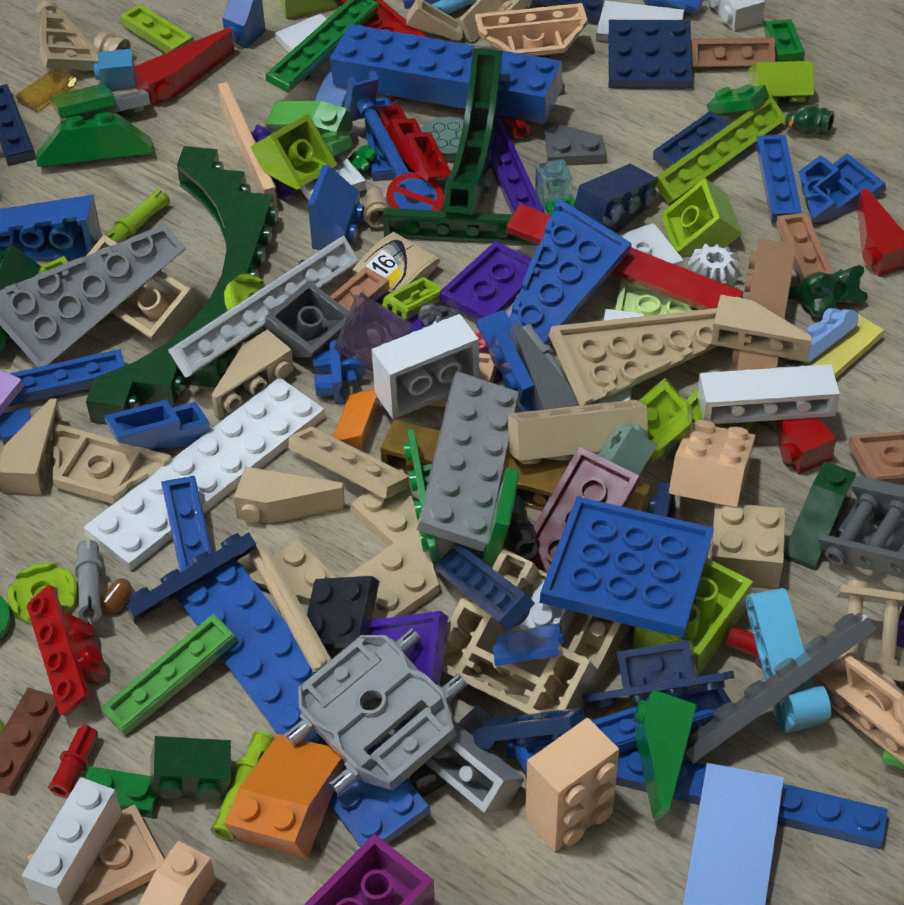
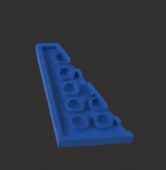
M557 197L554 211L550 220L548 219L540 245L535 250L522 282L519 296L515 299L512 306L510 321L513 325L518 322L522 327L531 324L543 343L548 345L551 342L549 337L551 327L566 325L631 251L632 243Z

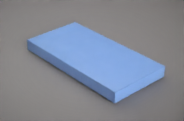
M707 763L683 905H765L784 777Z

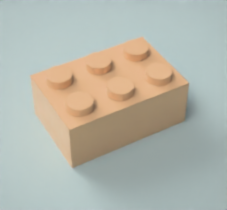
M705 420L691 422L690 426L692 428L682 438L675 455L669 493L737 508L749 472L756 435L749 434L746 429L740 427L724 429L715 427L714 423Z
M588 717L527 760L525 821L554 852H557L565 845H574L583 836L585 830L595 823L599 825L605 822L614 810L619 748Z

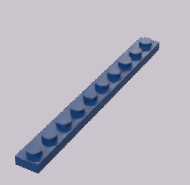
M509 739L506 748V758L519 761L515 754L516 739ZM638 748L620 752L618 756L616 785L647 792ZM683 759L672 799L700 805L706 765L696 762L693 764L691 761ZM783 784L777 824L881 849L888 809Z

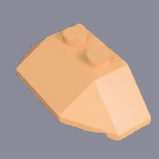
M578 3L475 14V21L479 36L497 49L538 56L565 53L587 25V16L583 4Z
M848 654L834 660L812 677L814 687L823 686L825 688L831 707L904 764V691L897 687L888 675H881L869 665Z

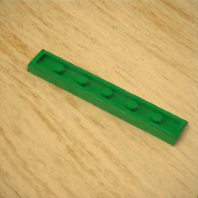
M348 0L266 73L265 81L287 93L291 92L334 52L349 24L363 26L378 12L379 3L373 0Z

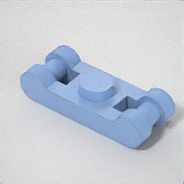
M829 308L824 312L823 320L807 328L806 333L812 336L808 362L819 356L857 325L858 314L856 311L848 309L841 311ZM782 357V358L785 359V360H794V359H789V358H784V357Z

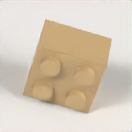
M715 503L712 521L714 534L710 546V559L752 580V586L778 589L784 557L785 508L738 504L736 508Z

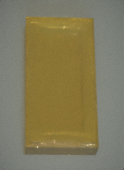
M51 70L16 95L17 101L38 113L52 103L50 96L67 92L76 86V78L63 70Z

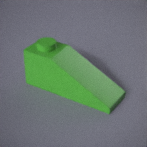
M275 101L265 122L267 128L278 131L302 116L309 114L320 135L338 132V136H349L353 127L347 108L323 101Z

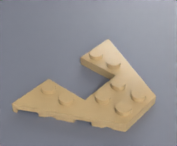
M407 488L387 499L379 497L369 490L350 503L351 512L389 547L345 577L373 576L380 581L371 620L409 615L439 593V583L429 551L423 552L420 531L417 530L418 520L410 489ZM298 539L273 555L300 604L309 606L315 579L338 578ZM256 567L247 572L257 586L268 589Z

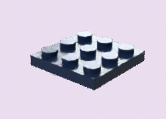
M609 19L608 88H692L691 20Z

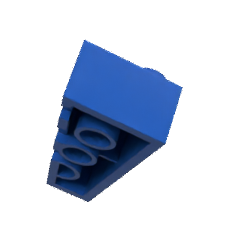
M94 195L0 209V253L12 244L34 261L52 262L64 256L70 262L80 257H85L97 244L99 238L102 237Z

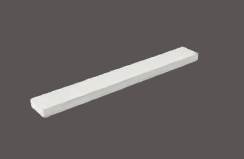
M342 236L168 351L186 378L265 326V316L308 280L318 288H321L357 264L359 259L345 236Z

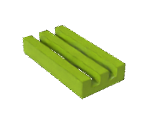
M421 277L386 295L382 306L385 308L393 306L392 312L395 314L402 312L401 318L407 320L419 314L422 306L428 304L435 305L441 302L439 291L443 288L427 278Z

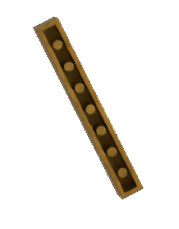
M394 419L380 447L381 462L397 470L403 469L407 475H409V471H414L413 461H406L403 442L409 441L407 429L414 428L422 466L432 464L440 430ZM507 447L498 494L506 468L519 470L516 494L521 496L520 499L524 500L525 507L542 511L569 463L541 458L540 463L523 464L509 453V448ZM640 482L626 508L646 512L649 503L650 485Z

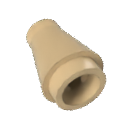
M371 189L366 193L363 212L365 222L374 228L384 227V208H391L379 189Z

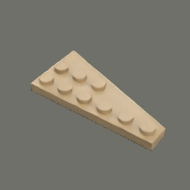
M717 308L552 326L549 337L579 405H592L717 347L718 345L711 344Z

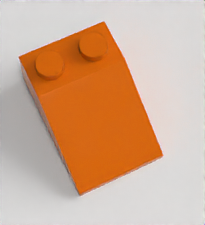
M278 734L239 787L224 824L238 841L308 859L334 792L329 782H332L340 775L345 762L330 746L301 740L294 747L285 735Z

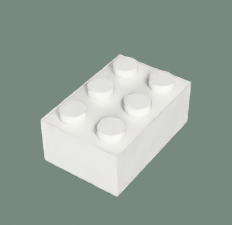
M460 314L372 349L375 394L392 419L448 397L456 371L479 378V339Z

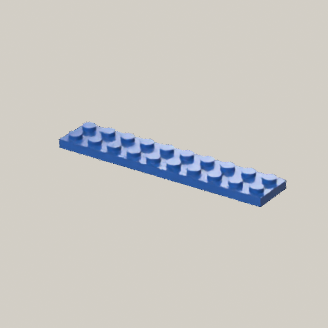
M232 559L230 563L222 567L220 566L203 576L198 583L190 587L187 586L176 593V598L197 626L214 613L235 634L238 642L222 654L220 658L277 735H284L301 721L299 715L302 713L299 709L298 687L316 672L312 671L287 623L237 559ZM316 731L309 733L302 739L329 746ZM381 744L373 745L366 753L371 755ZM345 764L343 765L341 773L347 769ZM405 779L394 790L365 783L362 780L355 781L340 796L334 791L329 802L331 808L360 847L373 834L389 844L431 813L428 804L408 779Z

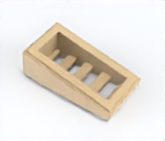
M416 0L407 14L406 25L458 41L463 37V29L458 20L424 0Z

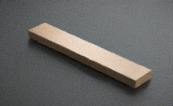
M227 82L217 84L221 109L257 191L262 194H272L274 207H277L275 185L270 175L263 171L250 146L255 144V141L230 85Z

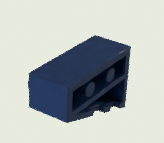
M630 163L579 185L574 208L617 234L653 203L657 195L655 189L659 178Z

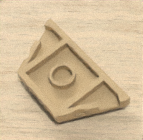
M57 423L54 426L55 447L53 449L55 465L53 466V482L56 488L114 504L171 461V455L119 443L111 438Z

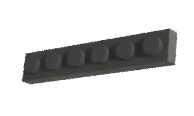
M850 613L842 617L835 623L836 629L826 637L820 635L812 639L805 645L804 649L806 651L796 659L791 657L782 661L775 667V674L764 682L758 680L744 690L745 696L734 704L728 702L714 712L713 716L715 718L706 725L698 724L692 727L684 754L694 764L877 630L869 617L860 613L856 615Z

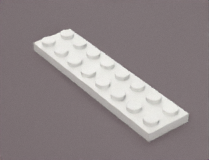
M280 377L209 430V432L175 456L170 463L162 466L83 527L85 535L89 539L96 541L100 548L131 572L172 539L161 481L195 475L204 514L238 487L245 466L261 469L288 447L289 436L311 426L314 427L325 418V409Z

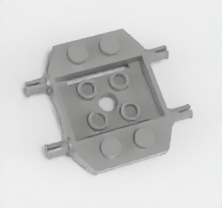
M412 628L396 642L392 638L389 639L386 635H361L298 687L299 709L302 712L299 715L301 721L284 735L295 747L309 733L316 731L341 757L347 769L332 782H329L330 786L339 796L355 781L359 780L394 790L457 736L449 704L452 702L451 699L465 687H468V684L460 674H456L453 679L441 688L427 675L419 671L405 655L409 649L421 641L420 636ZM374 697L382 699L378 708L374 710L364 709V705L369 699ZM424 703L427 706L371 755L366 753L373 745L379 744L384 736L400 722L410 718L413 711Z

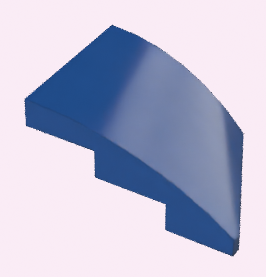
M848 153L833 164L820 155L798 171L810 214L815 223L835 219L858 209L862 189L867 188L875 198L887 190L883 180Z

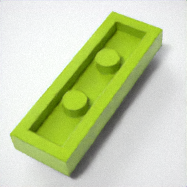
M138 4L120 15L123 26L166 53L194 42L193 36L142 4Z

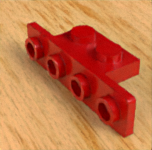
M47 585L28 602L27 610L59 714L67 717L89 697L85 681L98 685L107 677L90 622H84L76 616L63 612L56 588Z

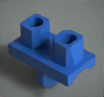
M339 340L330 341V350L319 351L313 355L315 373L331 372V374L314 375L316 396L334 395L335 405L345 404L343 381L352 386L356 385L357 381L365 376L364 363L355 359L354 356H348L346 360L342 361Z

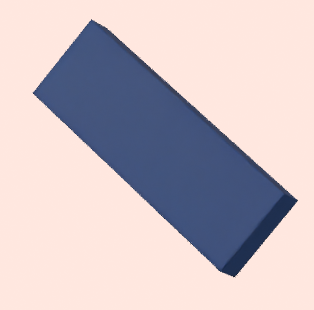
M195 475L161 481L180 573L191 567L190 561L205 551H209L212 554Z

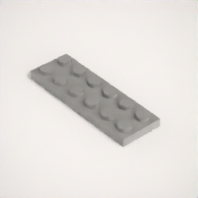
M456 371L452 379L418 521V531L484 551L489 538L509 441L508 414L515 412L518 391Z

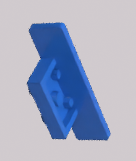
M501 310L477 320L476 326L489 349L492 362L495 366H498L503 375L506 388L518 391L517 404L522 412L535 411L531 400L535 384L509 338L513 324L506 311Z

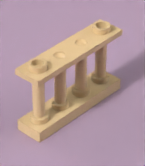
M850 580L847 581V585H840L836 597L849 599L847 615L850 613L854 615L857 613L862 614L863 601L885 604L880 657L876 658V662H862L872 667L881 675H888L896 685L904 686V667L898 666V660L895 659L900 606H904V593L869 588V583ZM859 643L840 657L849 654L861 661V655L858 654Z

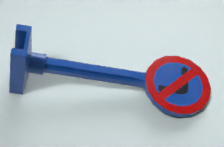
M375 70L369 72V78L365 81L356 82L354 76L348 77L344 108H347L352 122L363 118L366 119L396 175V178L388 185L386 201L390 207L396 209L441 211L444 203V194L441 186L436 181H426L415 172L410 173L407 170L376 112L377 107L375 103L379 78Z

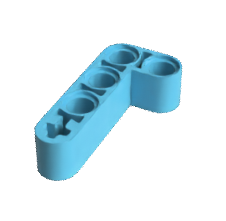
M784 588L749 594L746 597V609L765 680L775 674V667L782 661L791 657L796 659L804 653L790 598ZM812 677L773 705L775 717L782 733L818 727L831 717V704L827 691L823 686L814 687Z

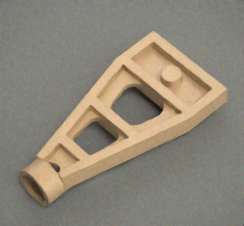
M45 0L39 3L36 9L40 19L39 54L45 67L57 71L62 69H74L81 72L94 71V63H98V54L93 51V45L61 9H58L53 1ZM51 10L53 14H48L47 11ZM49 27H57L63 29H49ZM53 41L73 42L75 46L53 44Z

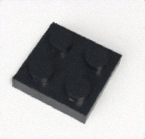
M356 576L315 579L307 617L326 650L345 649L361 635H368L380 583L375 577Z

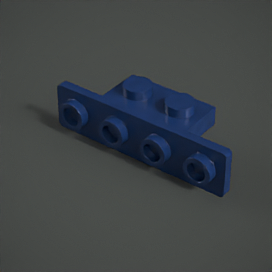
M684 640L617 652L623 689L583 695L584 703L595 701L596 708L618 705L617 697L630 695L631 702L647 700L653 690H666V694L676 696L688 694V686L702 684L703 691L725 688L724 680L735 677L733 671L698 676L692 641Z

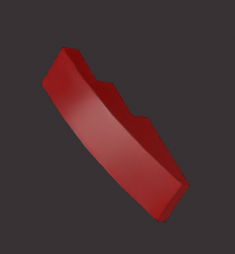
M401 105L376 106V112L400 157L409 167L426 181L447 180L451 170L432 133L422 132L416 118L407 119Z

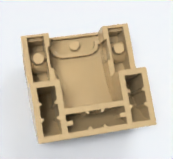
M503 548L492 567L493 570L530 598H532L534 592L545 581L547 573L539 570L533 562ZM461 598L447 624L441 671L452 677L460 674L468 685L526 714L581 708L585 705L583 695L594 693L616 657L631 625L577 612L564 637V642L561 644L560 655L495 666L492 647L496 645L497 634L509 631L477 604L470 603ZM520 625L514 626L510 632L524 630V628Z

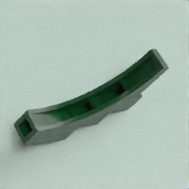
M473 47L464 122L455 162L445 184L443 212L473 215L483 203L485 174L490 169L492 142L497 136L500 108L498 104L503 49Z

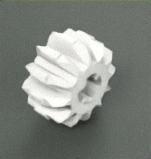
M704 244L702 249H695L692 257H690V261H688V270L734 287L738 276H740L741 267L739 266L740 262H738L737 253L730 252L729 247L720 248L718 244L715 247Z

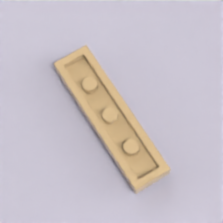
M312 426L289 436V449L301 454L306 459L324 466L327 470L349 479L352 483L374 492L379 497L387 499L409 488V475Z

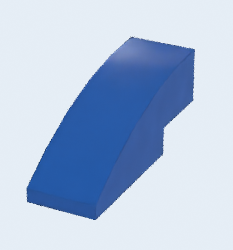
M167 400L105 416L106 424L119 443L146 448L189 446L209 432L210 426L209 420L196 401L171 407Z

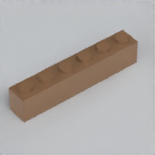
M759 239L757 251L751 250L748 269H754L753 274L747 273L744 292H750L749 297H743V299L755 301L784 320L796 243ZM734 349L732 363L737 364V370L730 369V371L777 368L779 357Z

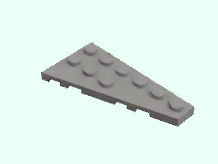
M164 224L113 246L100 249L98 252L88 256L80 257L37 274L35 277L7 286L0 290V325L37 367L50 365L185 251L186 248Z

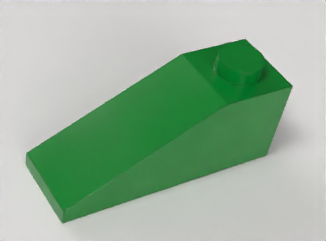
M653 690L646 701H639L633 721L639 723L635 738L652 817L661 821L670 810L697 704Z

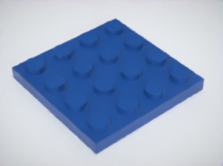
M576 496L541 589L539 603L684 638L713 539L714 528Z

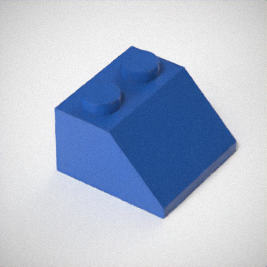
M323 165L308 203L312 249L322 250L342 236H345L349 245L351 242H355L358 232L357 224L363 221L364 205L360 204L359 191L329 165Z

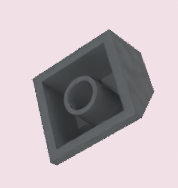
M308 280L265 316V331L268 329L292 350V357H312L355 320V316Z

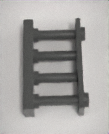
M856 476L851 484V488L859 503L855 513L839 538L820 534L817 540L824 550L826 558L836 565L847 564L904 579V543L898 552L883 549L900 519H904V485ZM880 511L887 513L868 545L853 542L871 512Z

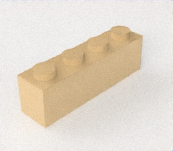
M637 400L510 413L508 414L509 453L523 464H537L541 462V458L553 457L554 460H570L579 446L599 455L617 424L630 427L634 423L648 431L647 406Z

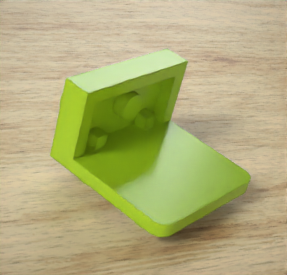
M666 378L639 400L640 403L647 406L648 432L650 433L648 439L657 445L649 458L651 463L664 454L666 451L664 446L672 439L679 441L692 428L690 426L692 422L691 405Z

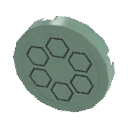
M441 117L426 123L421 129L422 132H431L445 160L455 161L464 120L457 117Z

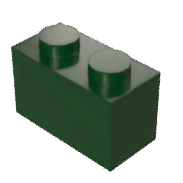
M155 736L150 756L149 796H161L165 799H176L179 797L199 798L203 801L225 799L231 782V740Z

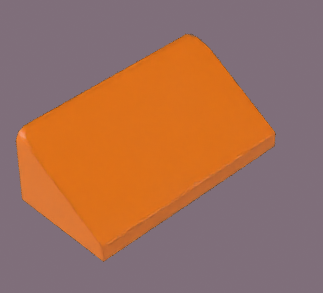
M375 389L349 395L333 435L334 438L363 451L380 406V400L375 394Z

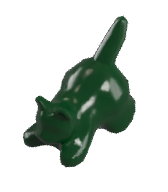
M857 265L846 270L840 269L838 272L831 274L824 272L808 274L802 279L799 286L789 288L788 299L800 298L805 308L818 318H823V314L827 309H836V304H861L868 297L867 293L859 287L861 284L860 278L864 274V267Z

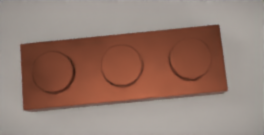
M28 687L1 732V793L13 795L56 719L59 711L54 695Z

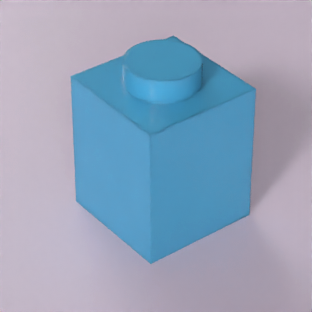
M132 49L98 52V63H94L95 79L101 80V84L105 83L110 90L136 88Z

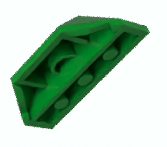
M109 112L96 114L92 118L84 119L82 116H71L66 118V121H61L37 151L36 163L37 167L148 154L153 153L151 137L119 114L112 115Z

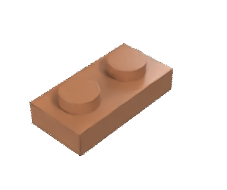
M365 267L330 295V297L357 317L390 289L389 280L370 268Z

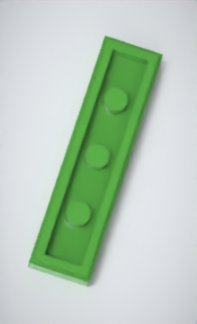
M213 613L101 707L102 711L126 737L237 643V637Z

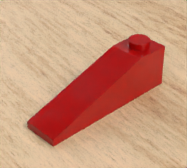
M228 27L134 66L137 90L144 89L148 92L152 106L176 97L235 52L232 29Z

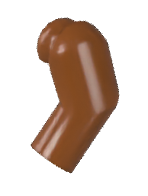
M117 579L111 584L104 596L100 597L102 614L117 613L125 606L133 593L132 585L127 579Z

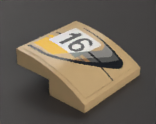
M392 232L374 245L352 270L356 275L363 268L368 267L389 280L390 289L387 293L390 294L421 277L428 278L441 260L418 245Z

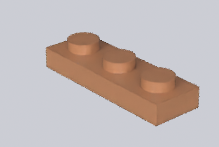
M775 38L692 39V68L752 67L757 62H775Z
M807 213L777 216L776 226L783 242L796 243L793 265L800 281L802 282V279L814 272L834 273Z

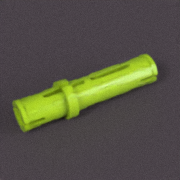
M157 189L125 218H119L114 223L115 226L105 236L116 243L136 236L135 233L170 204L169 196L166 192L162 193L161 189Z
M254 731L244 757L239 758L236 763L237 773L225 796L217 818L210 829L211 833L220 839L230 841L235 837L224 823L239 787L275 739L268 732Z

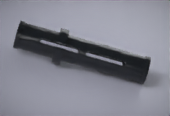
M516 494L508 529V538L515 547L516 555L519 554L518 556L527 560L533 558L538 551L537 544L535 543L536 531L533 524L529 522L524 500L520 499L521 496Z

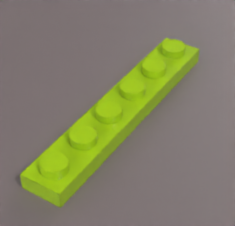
M772 96L763 100L754 110H749L656 176L659 178L656 187L667 204L674 201L703 178H706L756 142L757 136H764L785 121L786 117Z

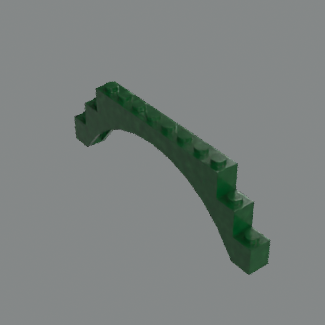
M184 146L177 162V171L180 187L200 202L220 227L226 243V255L221 277L210 299L195 318L166 344L133 363L94 378L86 399L91 423L106 424V415L139 407L140 404H152L167 400L171 407H175L178 395H183L185 384L216 388L230 366L229 357L231 353L236 352L237 344L186 378L168 351L228 311L224 299V292L228 283L242 274H251L259 277L258 268L263 266L265 262V247L271 244L272 225H277L279 210L278 207H274L273 195L252 193L250 184H246L244 171L224 170L223 162L219 161L218 149Z

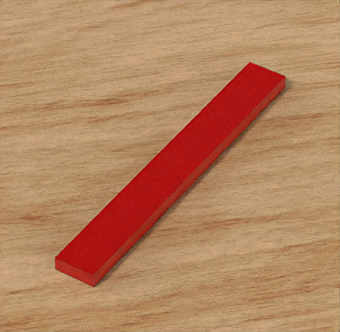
M519 204L506 226L507 233L540 245L545 233V226L548 219L550 220L551 215ZM631 248V251L611 273L700 310L717 308L721 295L743 298L744 293L741 290L634 248Z

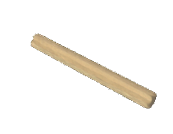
M261 542L256 543L255 549L251 550L249 555L312 671L317 672L331 661V658L270 548Z

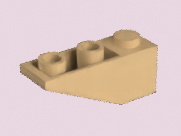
M268 329L242 345L213 391L214 413L218 420L237 410L277 378L285 379L294 372L292 350Z

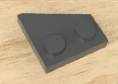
M548 121L546 124L543 123L548 166L605 163L606 152L602 135Z

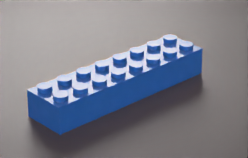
M349 24L330 57L333 85L347 87L348 77L354 76L356 82L368 80L369 72L375 70L379 78L377 93L466 109L473 47L479 46ZM503 51L498 104L500 106L499 115L546 124L562 90V61Z

